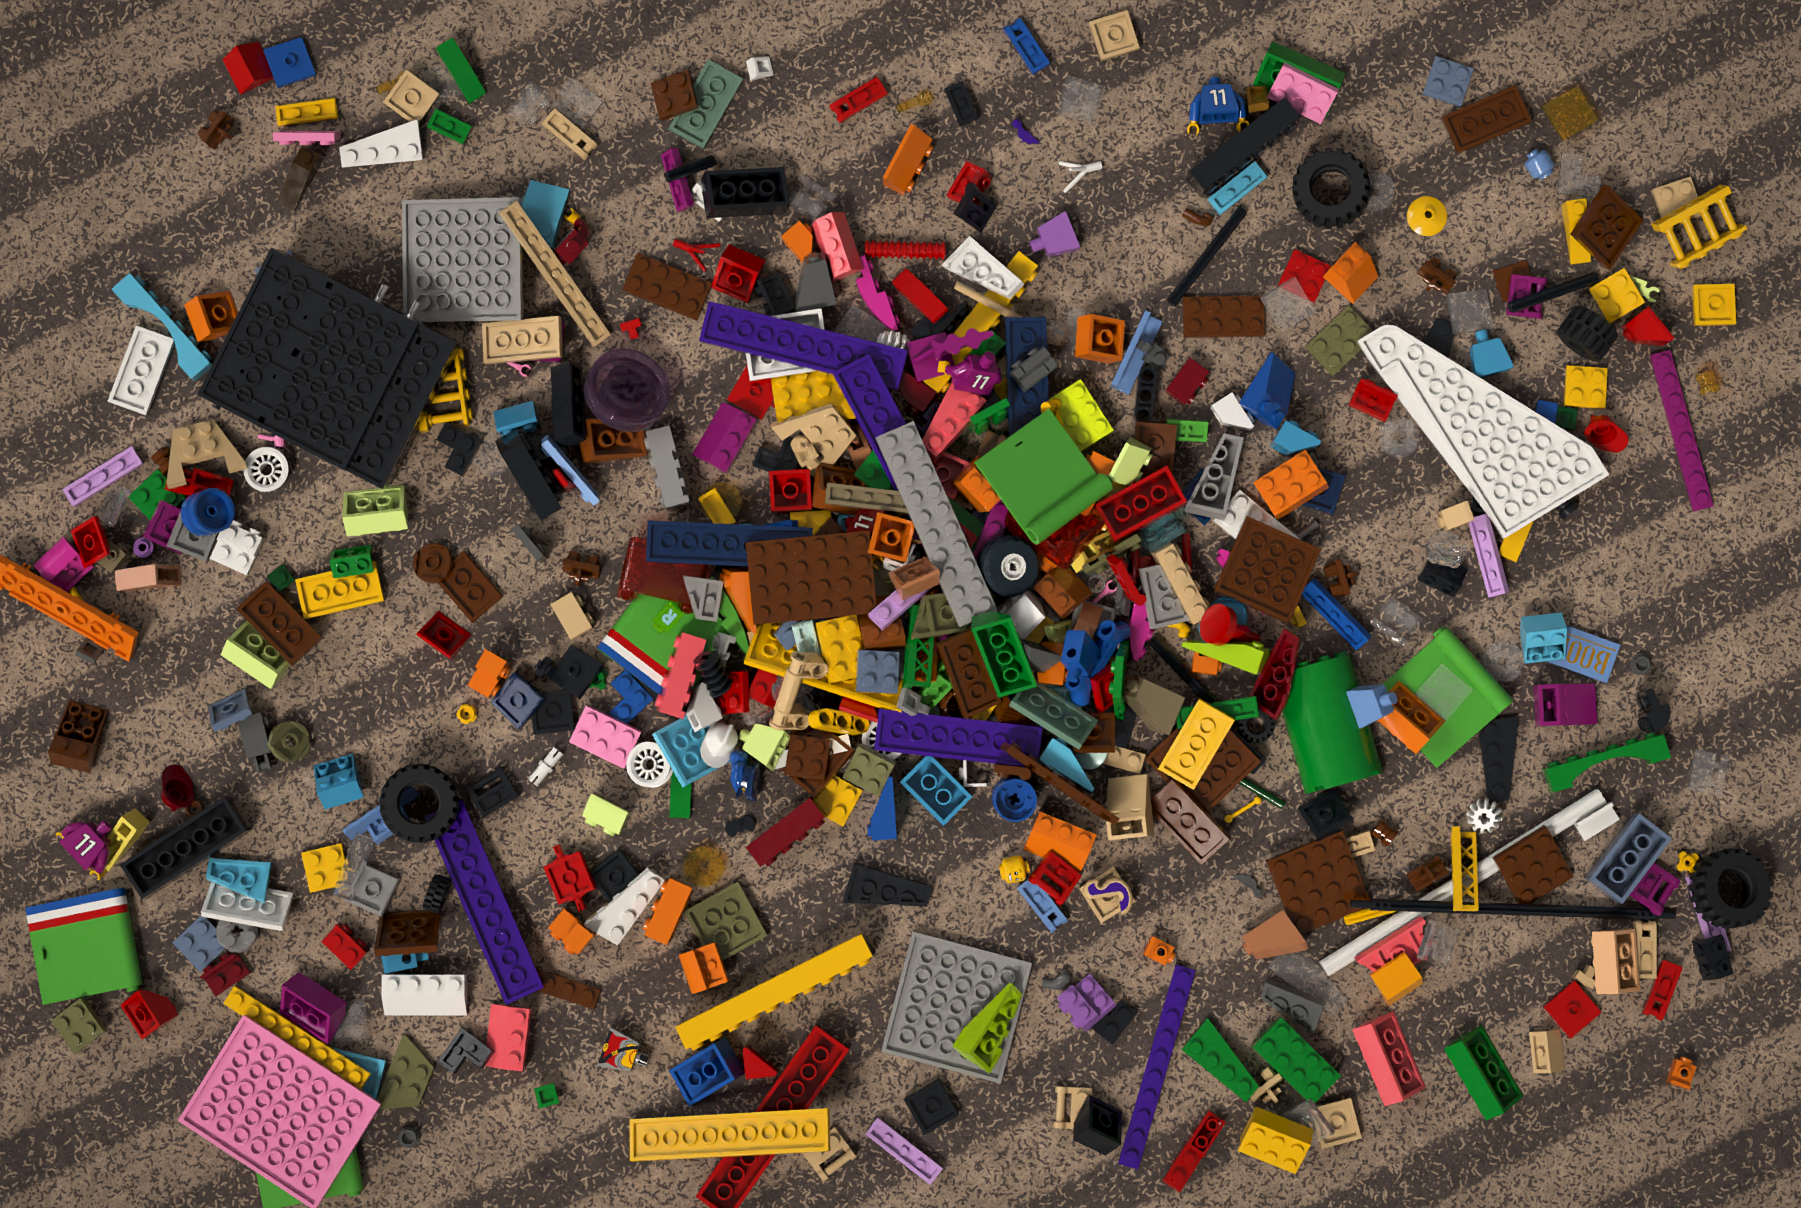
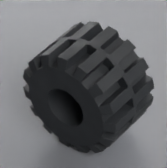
M1575 306L1556 332L1561 341L1573 352L1595 362L1602 360L1618 338V333L1606 319L1582 306Z

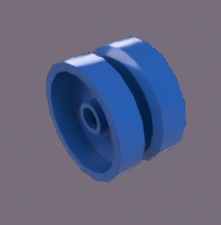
M208 488L189 495L181 507V519L184 526L197 536H209L227 529L232 524L235 516L234 504L231 498L218 488Z

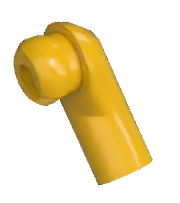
M1185 622L1167 626L1178 629V636L1181 638H1188L1189 632H1191L1190 627Z

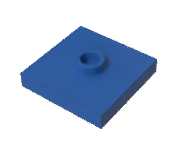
M302 37L263 49L277 88L316 76Z

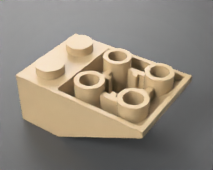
M1148 774L1108 778L1107 810L1120 818L1116 825L1106 821L1108 840L1155 836Z

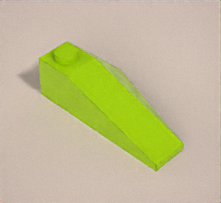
M1009 983L963 1028L952 1047L964 1058L986 1072L991 1073L1002 1054L1003 1049L1000 1047L1004 1037H1008L1009 1030H1007L1010 1019L1015 1017L1022 993L1012 983Z

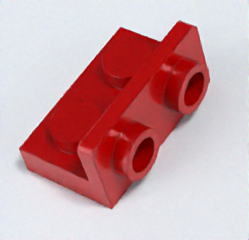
M966 161L946 196L959 203L965 194V187L968 183H974L978 186V190L984 193L985 189L990 186L992 177L985 169ZM974 197L972 202L978 205L980 200Z
M336 924L334 929L321 942L352 970L369 952L365 949L367 944L360 938L356 940L351 935L353 931L346 924L342 926Z

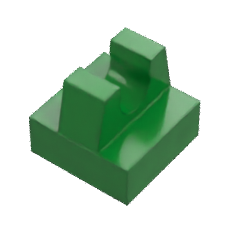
M555 1082L534 1088L539 1109L560 1103Z

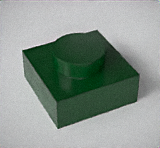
M1558 406L1555 424L1562 429L1575 430L1578 410Z
M284 564L267 575V578L279 593L295 582L294 577Z

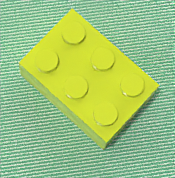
M1081 379L1049 399H1060L1062 406L1059 411L1064 429L1081 453L1113 433V428Z

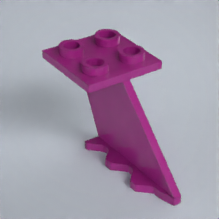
M971 328L961 338L954 334L946 336V333L943 332L907 342L906 345L917 382L945 375L944 372H937L939 361H947L951 363L950 365L955 366L952 354H958L965 347L978 349L983 340H987L994 335L993 331L979 332Z

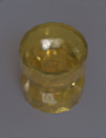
M1715 370L1695 376L1696 381L1701 386L1699 388L1700 395L1721 390L1720 385L1715 379L1717 377Z

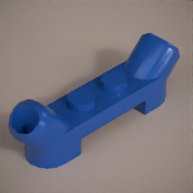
M1106 620L1097 628L1094 633L1097 637L1095 644L1100 649L1091 674L1089 676H1079L1076 683L1069 682L1068 680L1065 683L1066 688L1070 691V701L1075 705L1085 706L1090 703L1092 689L1090 679L1106 666L1119 643L1130 638V627L1122 621L1114 623L1112 620Z

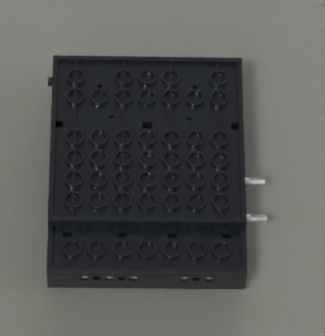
M270 248L197 395L214 403L212 407L218 410L222 407L342 470H346L381 489H388L461 343L414 319L420 306L418 301L413 302L407 315L381 302L388 289V286L385 284L381 285L376 297L373 298L282 250Z

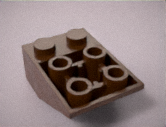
M69 700L48 750L50 763L91 773L109 709Z

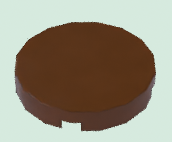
M438 543L424 545L420 551L416 552L413 559L415 574L422 581L431 584L439 583L446 579L452 572L454 565L453 556L450 551Z

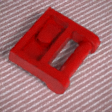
M1048 851L1035 872L1030 875L1028 881L1043 889L1055 899L1054 902L1058 905H1062L1082 875L1052 851ZM1042 875H1047L1061 886L1063 890L1059 893L1041 878Z

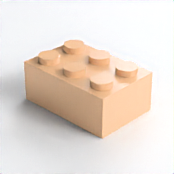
M1613 929L1592 932L1591 943L1594 952L1593 966L1595 968L1594 984L1596 993L1621 994L1640 991L1635 929Z

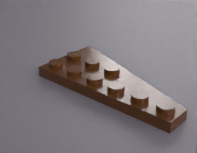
M1003 742L1000 746V749L1093 814L1113 825H1116L1120 818L1109 812L1105 804L1094 799L1092 795L1083 789L1078 788L1069 779L1061 775L1057 777L1053 774L1054 770L1043 764L1041 766L1038 764L1036 757L1030 753L1027 755L1022 753L1023 748L1012 742L1010 745Z

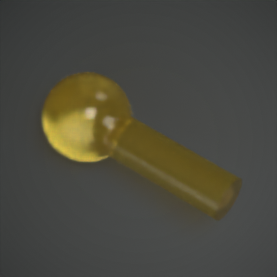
M405 71L400 72L396 79L376 86L378 94L393 89Z
M927 90L920 91L916 98L896 105L897 111L900 113L918 105L928 106L932 103L933 96Z

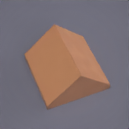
M926 556L888 572L902 600L940 584V571Z

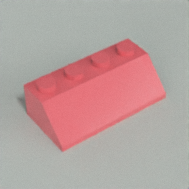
M1394 1011L1352 1029L1384 1106L1402 1102L1426 1088Z

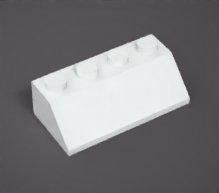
M383 974L381 996L384 1015H467V974Z

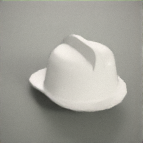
M715 723L708 729L700 748L701 757L708 766L720 768L729 761V756L734 751L738 741L737 733L733 728L734 725Z

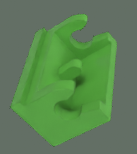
M1166 418V423L1177 424V441L1207 442V420Z

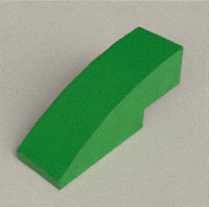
M453 37L435 48L438 56L469 104L486 94Z

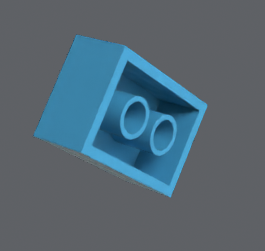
M925 756L900 781L943 826L972 798L932 756Z

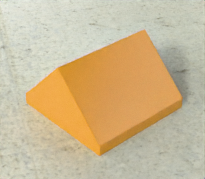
M1404 952L1370 974L1388 1006L1423 984L1422 976Z

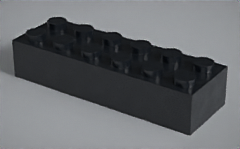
M1283 98L1188 172L1186 180L1200 198L1204 195L1210 196L1217 190L1216 188L1219 186V183L1224 185L1232 178L1236 170L1238 172L1244 170L1248 166L1250 159L1257 160L1264 154L1267 146L1272 148L1280 141L1279 139L1283 134L1288 136L1298 125L1297 121L1300 115L1289 101Z
M224 796L121 863L120 866L140 898L148 899L251 830L230 797Z

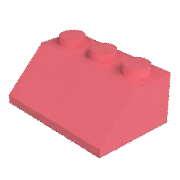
M831 212L813 222L810 228L813 230L812 234L819 253H824L831 283L864 269L844 212Z
M491 1004L486 1045L495 1052L485 1066L514 1071L525 1070L532 1008Z

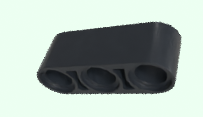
M1151 366L1143 367L1138 374L1133 412L1135 424L1136 421H1140L1137 416L1139 412L1147 413L1148 420L1146 421L1148 422L1153 417L1157 372ZM1150 372L1153 379L1145 381L1142 378V373ZM1148 392L1150 400L1143 401L1140 398V393Z

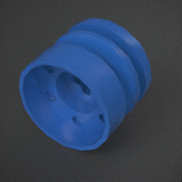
M1010 776V778H1003L995 785L992 791L991 800L994 809L1002 818L1008 821L1019 822L1026 820L1033 814L1036 808L1037 797L1035 790L1027 781L1020 777ZM1016 793V797L1019 799L1011 804V800L1008 797Z

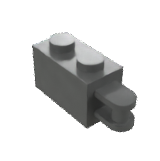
M260 712L249 715L245 720L237 721L247 759L254 760L257 773H261V770L264 769L272 770L269 756L272 752L267 745L270 735L268 728H271L269 717ZM264 756L265 761L259 762L258 757Z

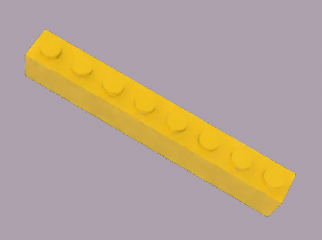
M1020 251L1017 252L1006 266L1024 285L1027 281L1032 282L1038 275L1036 271L1038 265ZM1022 286L1011 299L989 289L984 296L1011 309L1013 307L1011 303L1015 297L1020 298L1026 288ZM978 302L955 331L954 335L960 338L964 337L968 329L971 328L979 332L989 331L991 328L995 330L1001 322L999 317L1002 314ZM965 347L958 354H952L954 364L957 365L963 362L964 358L972 351V348ZM942 375L920 382L936 391L937 395H939L940 392L945 393L951 385L949 381L952 376Z

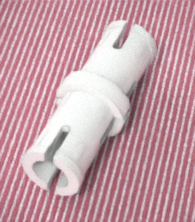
M554 746L543 761L540 760L539 766L528 777L532 782L538 776L533 783L537 787L545 776L553 771V766L564 755L559 751L553 757L558 750Z

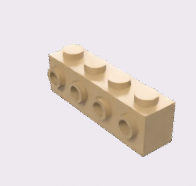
M1166 542L1150 551L1155 563L1161 565L1171 584V589L1182 604L1181 607L1184 613L1189 617L1190 621L1188 622L1194 625L1201 621L1210 604L1205 597L1202 598L1199 591H1201V588L1196 580H1192L1190 576L1192 571L1186 562L1183 563L1180 557L1182 552L1179 547Z

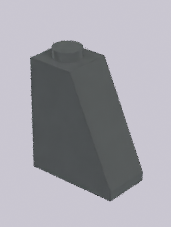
M814 252L803 259L794 301L796 312L814 310L836 304L824 253Z

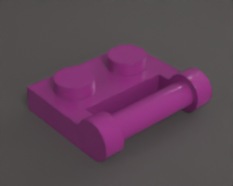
M1512 274L1510 276L1507 304L1510 301L1530 295L1532 283L1536 284L1535 293L1544 290L1547 279ZM1542 303L1533 306V312L1528 311V308L1512 313L1509 312L1507 306L1506 315L1542 319Z
M1653 863L1630 896L1649 908L1653 914L1660 916L1673 890L1677 889L1681 882L1675 876ZM1664 880L1667 882V886L1657 902H1655L1652 898Z

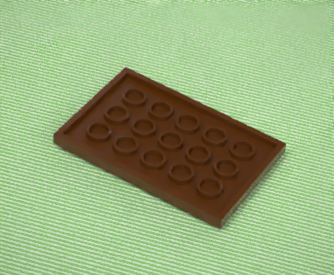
M870 531L746 542L753 624L869 614L877 607L872 554L868 553Z

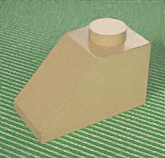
M1468 501L1438 512L1439 516L1437 517L1439 527L1444 528L1445 532L1474 520Z

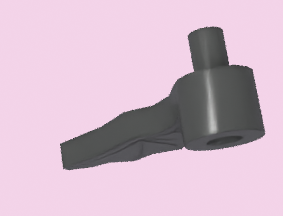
M1244 873L1234 875V878L1253 891L1255 898L1262 897L1263 891L1257 889L1256 881L1252 879L1251 875L1247 876Z

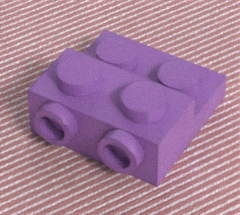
M1091 974L1087 975L1076 986L1071 985L1057 997L1060 1002L1058 1007L1064 1014L1069 1012L1072 1016L1070 1021L1077 1029L1081 1027L1085 1032L1117 1006Z

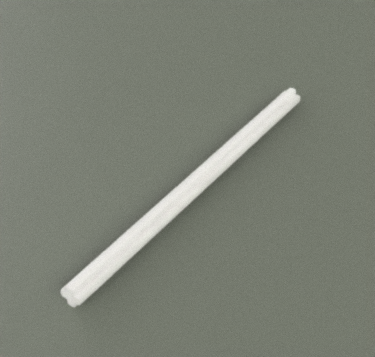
M1595 789L1478 862V883L1499 871L1492 857L1545 825L1552 837L1607 804L1601 792ZM1467 874L1462 878V884L1467 888L1473 883V879ZM1452 879L1419 900H1453ZM1399 911L1325 957L1319 963L1327 976H1330L1355 961V956L1419 916L1424 918L1432 912Z

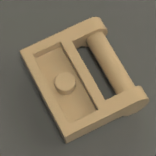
M1055 1086L1057 1106L1056 1121H1054L1053 1128L1073 1129L1074 1121L1088 1095L1092 1096L1093 1088ZM1065 1093H1071L1070 1122H1064Z
M835 1127L830 1130L831 1151L802 1153L823 1182L828 1180V1176L850 1159L854 1160L857 1157ZM843 1148L846 1153L823 1170L820 1164Z

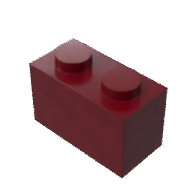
M1189 358L1164 393L1183 407L1186 403L1191 404L1197 396L1194 393L1198 387L1203 388L1209 380L1206 377L1209 371Z

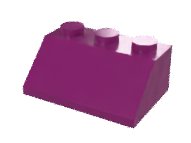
M722 402L692 455L728 474L758 423L757 419Z
M298 972L282 985L280 1014L326 1044L330 1043L345 1017L346 1002L328 991L325 987L320 986L309 977Z

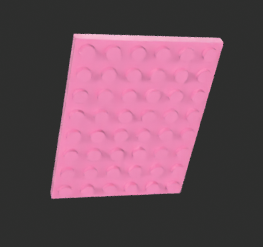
M245 1014L238 1022L178 1121L308 1207L318 1208L382 1103Z

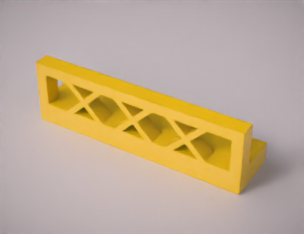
M1452 826L1453 911H1478L1476 832H1460V826ZM1461 838H1472V845L1465 849L1461 845ZM1465 855L1473 862L1468 868L1461 864V859ZM1466 874L1473 879V883L1468 888L1462 884V878ZM1468 893L1474 899V905H1462V898Z

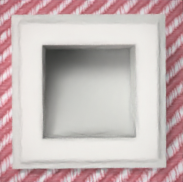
M769 56L752 57L746 61L751 81L774 76Z

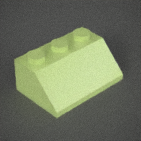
M405 485L390 486L388 489L374 488L344 492L342 519L346 535L360 536L408 529Z
M247 620L227 639L221 656L270 689L281 680L290 667V664Z

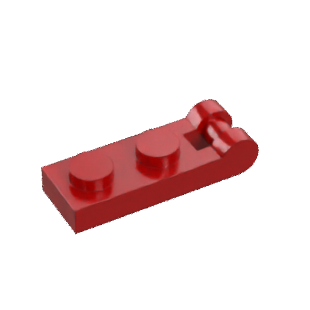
M875 77L836 100L829 107L832 112L836 113V119L841 124L886 97L888 93L879 78ZM846 104L849 110L844 112L841 107Z
M1113 554L1108 556L1106 560L1126 596L1136 605H1144L1146 596L1137 590L1135 586L1137 582L1133 575L1127 572L1128 565L1124 559L1117 558Z
M1661 960L1657 971V979L1653 981L1642 1014L1647 1016L1651 1014L1660 1021L1664 1019L1683 967L1666 960ZM1655 1001L1661 1003L1659 1008L1653 1007Z

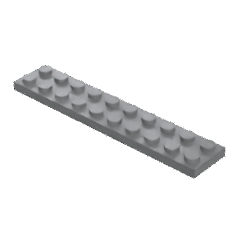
M914 421L876 437L877 444L928 559L940 571L939 583L958 626L961 627L972 622L973 616L997 611Z

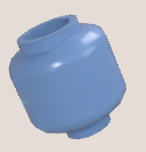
M1535 149L1526 155L1528 159L1525 161L1524 166L1532 178L1542 180L1554 172L1555 163L1546 150L1538 151Z

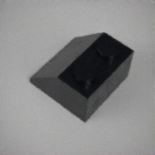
M1088 1095L1074 1121L1073 1140L1106 1156L1121 1146L1122 1111Z

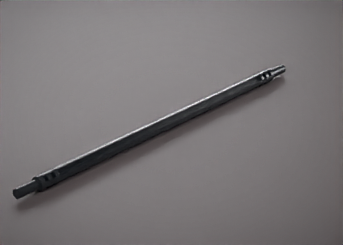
M1380 898L1350 900V908H1369L1371 911L1636 920L1675 919L1676 917L1675 911L1664 910L1660 916H1657L1649 908L1478 902V911H1453V901ZM1462 902V905H1474V902Z

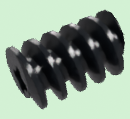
M706 651L694 659V664H698L696 669L701 671L700 677L704 678L703 683L708 684L706 689L711 691L710 697H719L732 687V680L729 678L725 666L722 665L723 663L719 658L718 652Z

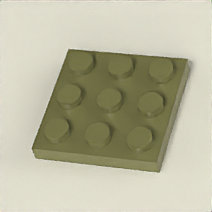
M739 882L684 911L702 946L716 942L722 961L768 936Z

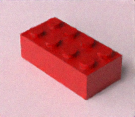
M1165 466L1095 504V510L1113 543L1116 544L1186 506L1187 500L1168 466Z

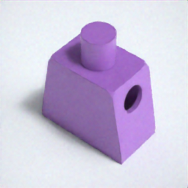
M1066 211L1038 227L1037 233L1039 238L1029 241L1033 253L1044 249L1047 257L1075 252L1080 249Z

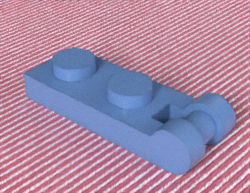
M1027 879L1017 887L1018 891L1051 933L1057 930L1056 927L1060 924L1064 925L1068 921L1049 895L1039 886L1033 885ZM1054 912L1057 917L1050 921L1048 916Z

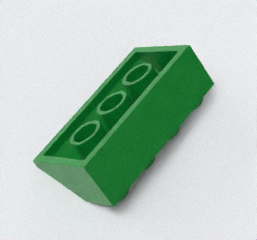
M1271 41L1252 85H1266V89L1269 92L1284 62L1340 89L1346 73Z
M990 611L973 616L971 630L998 698L1037 687L1036 679L1011 615Z
M1482 1024L1452 1041L1444 1048L1448 1058L1451 1060L1459 1077L1464 1082L1469 1094L1474 1099L1486 1121L1504 1114L1524 1097Z

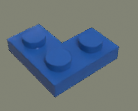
M624 670L610 683L624 699L609 713L626 724L653 701V698L627 670Z

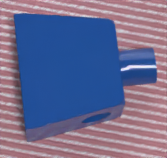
M1067 630L1061 663L1068 670L1066 680L1076 683L1079 676H1089L1099 655L1100 649L1086 631Z

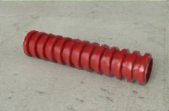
M866 240L865 256L866 258L878 256L880 259L881 257H885V259L891 257V259H894V257H897V259H900V257H904V259H907V257H910V259H913V257H916V259L923 257V259H926L928 257L929 260H932V258L944 260L946 258L945 242L939 244L938 241L936 243H932V241H929V243H926V241H923V243L919 241L917 243H913V241H910V243H907V241H904V243H901V241L894 243V241L888 242V240H885V242L881 240L879 242H875V240L869 242V240Z

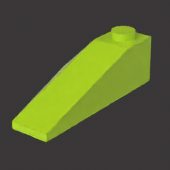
M1187 640L1182 643V647L1256 675L1261 673L1270 656V649L1265 648L1264 644L1258 641H1228L1222 646H1215L1204 640Z

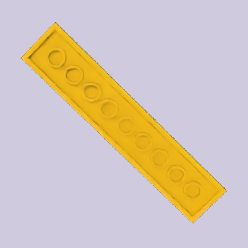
M828 1108L630 1119V1161L632 1162L831 1151L830 1109Z

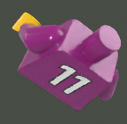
M986 351L983 356L968 355L963 362L955 366L950 365L951 363L947 361H939L937 372H944L945 375L952 376L955 390L989 396L994 384H999L1002 381L1001 371L997 367L995 355L989 351Z
M103 820L98 826L93 822L86 823L80 821L70 823L62 831L56 833V836L61 835L63 838L59 843L85 871L93 869L90 875L92 876L96 873L98 881L106 875L105 867L110 853L109 846L111 841L105 835L112 829V826L107 821Z

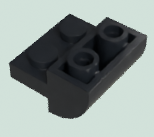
M1653 688L1636 693L1638 696L1636 698L1637 705L1645 711L1638 715L1639 720H1637L1641 731H1645L1648 734L1663 729L1669 722L1671 715L1669 703L1660 705Z

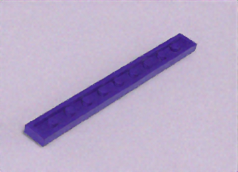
M1175 964L1118 1164L1137 1170L1139 1168L1196 970Z

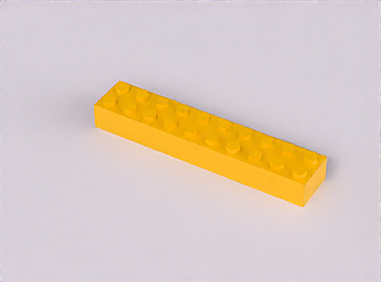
M861 933L677 1025L675 1028L685 1049L691 1048L692 1051L704 1045L703 1041L707 1039L714 1041L723 1035V1031L728 1029L729 1032H732L742 1026L741 1022L747 1020L750 1023L760 1017L759 1013L763 1011L770 1013L778 1008L777 1004L783 1001L785 1004H788L797 998V994L803 992L806 995L815 990V985L821 983L824 986L834 980L833 976L839 973L841 976H844L852 971L851 967L857 964L859 967L870 963V958L873 955Z

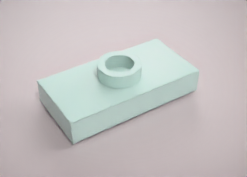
M809 619L791 625L798 652H817L821 656L813 620Z

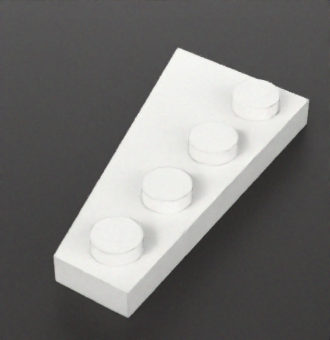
M418 119L339 147L342 167L423 160Z

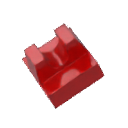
M640 318L620 323L621 331L628 330L631 340L639 337L636 327L642 326Z

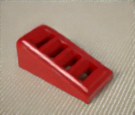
M561 468L553 471L556 480L566 492H570L576 487Z

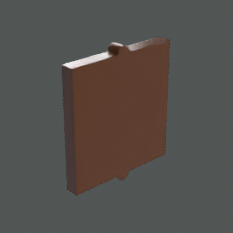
M1527 261L1492 271L1497 284L1495 287L1499 290L1502 303L1508 300L1510 276L1512 274L1533 277ZM1533 283L1531 284L1530 294H1533L1536 291Z

